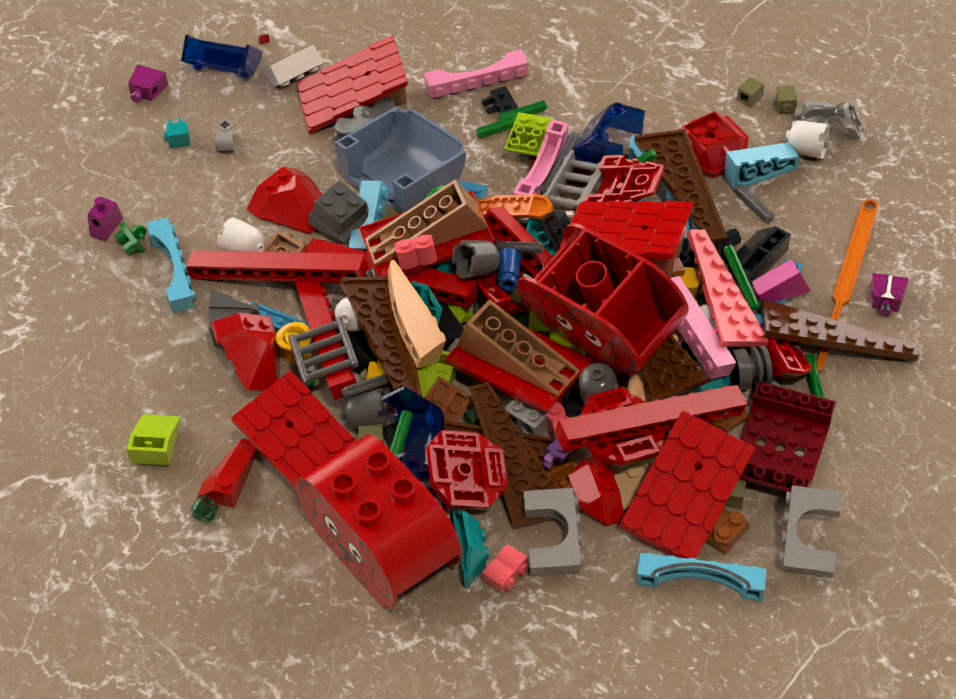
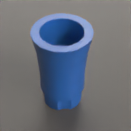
M505 248L499 251V287L505 291H513L517 287V281L519 280L522 255L516 249Z

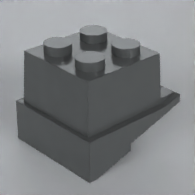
M339 180L314 201L313 211L309 213L308 224L320 232H325L338 241L345 243L350 239L351 232L365 223L368 217L366 201Z
M211 291L208 305L210 310L208 329L215 347L224 349L222 344L219 345L217 343L211 323L237 313L260 315L257 303L249 305L233 300L232 296Z

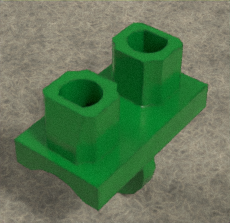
M121 222L119 226L122 229L115 234V237L121 244H124L123 248L129 255H132L137 250L143 253L146 249L138 239H145L146 228L143 225H133L131 230L124 222Z

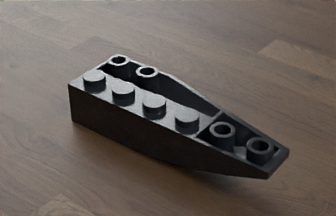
M777 226L758 230L737 251L736 254L751 287L754 286L752 281L764 275L788 251L791 238L790 233ZM729 266L728 271L731 274L733 280L735 281L737 287L740 289L737 280L733 274V271Z

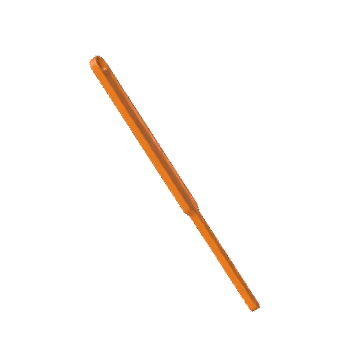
M866 199L862 202L833 293L832 300L835 303L831 319L837 321L839 320L842 307L850 302L879 205L873 199ZM865 205H873L875 209H867ZM822 346L817 361L819 373L823 371L830 347Z

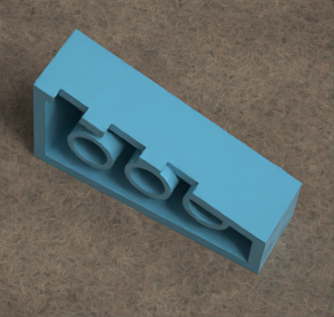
M789 142L726 152L724 177L735 191V187L739 184L747 187L798 169L799 155Z

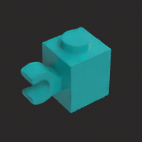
M178 117V122L172 123V120L169 119V124H166V131L163 132L165 142H169L170 148L190 146L187 121L182 122L181 118Z

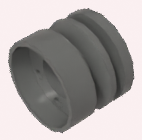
M764 345L750 347L748 353L744 348L729 351L736 361L731 371L733 386L738 385L740 390L750 389L752 382L755 387H757L759 381L768 384L772 383V363L769 352Z

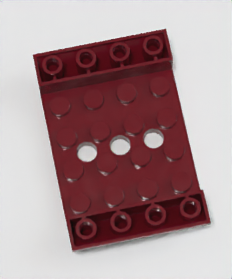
M759 381L753 397V406L740 439L756 448L740 479L785 492H791L792 486L811 488L830 429L836 401ZM763 441L766 443V445L759 446L756 444V442ZM782 446L785 450L778 451L775 447ZM801 451V452H803L805 455H804V456H797V455L795 454V452Z

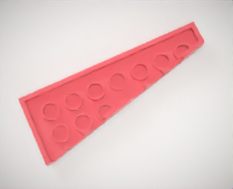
M690 229L687 233L690 248L696 256L694 262L699 266L698 275L702 277V288L706 302L712 310L711 319L715 320L716 323L715 332L720 337L719 345L721 347H757L759 345L766 347L769 342L768 338L764 337V331L705 230Z

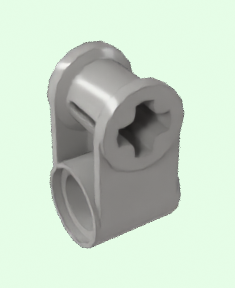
M222 119L217 123L215 137L216 152L234 151L233 124L229 119Z

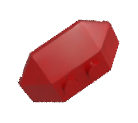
M768 338L769 342L766 348L772 363V376L776 378H793L812 371L811 365L796 342Z
M593 457L581 460L568 476L574 495H578L580 510L593 519L600 521L606 527L621 523L625 514L621 493L610 465H606L601 460H596Z

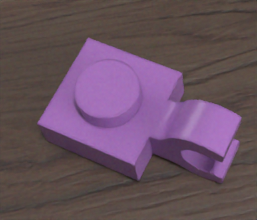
M556 438L547 447L546 453L548 454L544 457L545 461L542 465L550 469L557 460L563 463L574 450L563 452Z

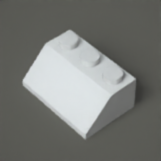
M312 45L261 70V72L274 86L280 85L283 87L289 84V80L292 78L297 80L304 77V72L308 70L310 73L318 70V65L322 64V60L315 46Z

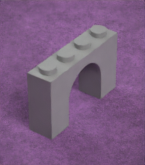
M792 486L791 492H787L786 504H789V512H785L783 524H787V532H782L781 544H785V551L780 552L779 564L783 565L782 571L833 578L836 552L816 550L805 546L797 536L796 527L803 518L809 515L839 517L842 492Z
M573 488L524 491L525 518L553 517L560 520L568 531L565 540L557 546L529 549L530 576L579 573L581 565H584V554L579 552V546L582 545V534L577 532V526H580V514L575 512V507H578V495H574Z

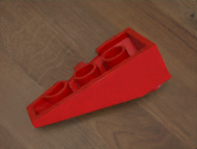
M241 439L203 481L196 499L235 508L258 449L249 440Z

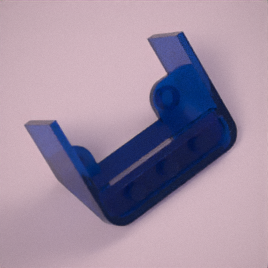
M185 34L181 62L192 65V69L196 70L208 68L238 73L239 77L249 78V76L254 75L262 59L263 51L247 44L246 47L199 40Z
M619 102L608 106L590 120L573 146L575 159L598 164L603 156L623 155L624 145L608 141L609 135L606 133L608 127L642 135L645 110L623 105Z
M403 386L381 397V401L394 408V420L397 424L402 410L412 412V419L405 439L404 452L396 455V457L416 478H430L426 446L441 430H444V414L439 406L408 387Z

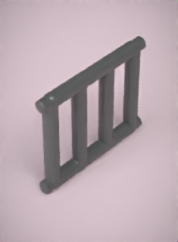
M337 317L334 322L306 332L289 335L290 345L304 385H309L312 380L351 366L353 368L359 366L342 317ZM337 328L339 329L340 334L299 347L298 342ZM343 341V347L303 360L302 355ZM344 354L348 355L349 359L311 373L307 372L306 368Z

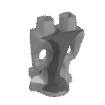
M806 100L804 101L803 108L795 110L797 120L792 122V126L798 121L825 123L830 126V129V123H839L845 130L849 131L853 139H861V130H864L863 123L857 113V105L851 101L833 106L825 102Z

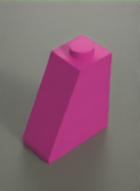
M792 259L752 281L755 287L753 292L757 300L761 298L762 301L767 299L776 302L811 291Z

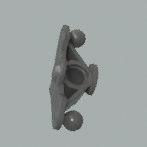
M382 98L373 102L372 108L366 106L356 107L353 111L354 118L338 119L334 126L333 140L341 139L394 108V101L390 98Z

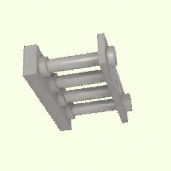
M570 150L552 183L543 195L547 196L552 204L573 207L577 210V206L585 200L587 194L598 193L604 179L599 170L601 162L594 164L578 161L575 159L574 150ZM574 167L595 171L591 176L571 173ZM567 179L588 183L584 188L564 185ZM560 191L581 195L576 201L557 196Z

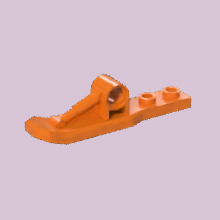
M538 194L494 195L486 199H477L484 215L489 208L503 207L515 220L520 218L542 220L552 212L554 207L547 196Z

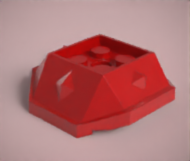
M716 111L701 118L693 119L690 123L677 129H686L702 173L708 174L712 178L725 174L726 152L747 149L749 136L729 116H723Z
M624 387L588 396L581 414H592L601 410L607 411L620 406L627 407L633 406L636 403L643 404L647 402L631 394ZM662 431L588 446V449L594 459L601 460L606 465L618 464L624 466L657 456L661 450L665 433Z
M441 430L426 446L430 484L436 491L437 497L448 508L487 510L508 487L503 449L496 444L493 445L481 434Z

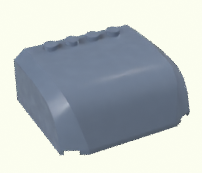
M398 106L335 141L338 168L345 180L360 189L361 181H382L389 190L386 203L399 214L408 211L423 201L433 188L439 185H447L455 179L458 181L464 169L466 150H464L463 143L459 138L416 110L409 108L407 111L400 110Z

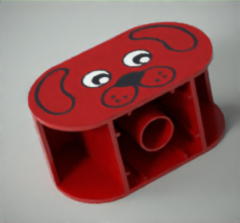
M570 223L564 229L566 243L534 279L521 277L517 281L518 293L529 310L556 335L625 374L635 375L688 315V303L674 281L655 264L580 224Z
M364 435L296 479L298 498L317 534L368 593L386 609L395 607L398 595L444 564L455 566L462 559L459 538L441 505L390 449L373 435Z

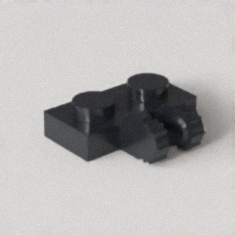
M506 86L491 90L490 96L483 98L481 101L483 107H486L485 111L487 114L504 113L518 108Z

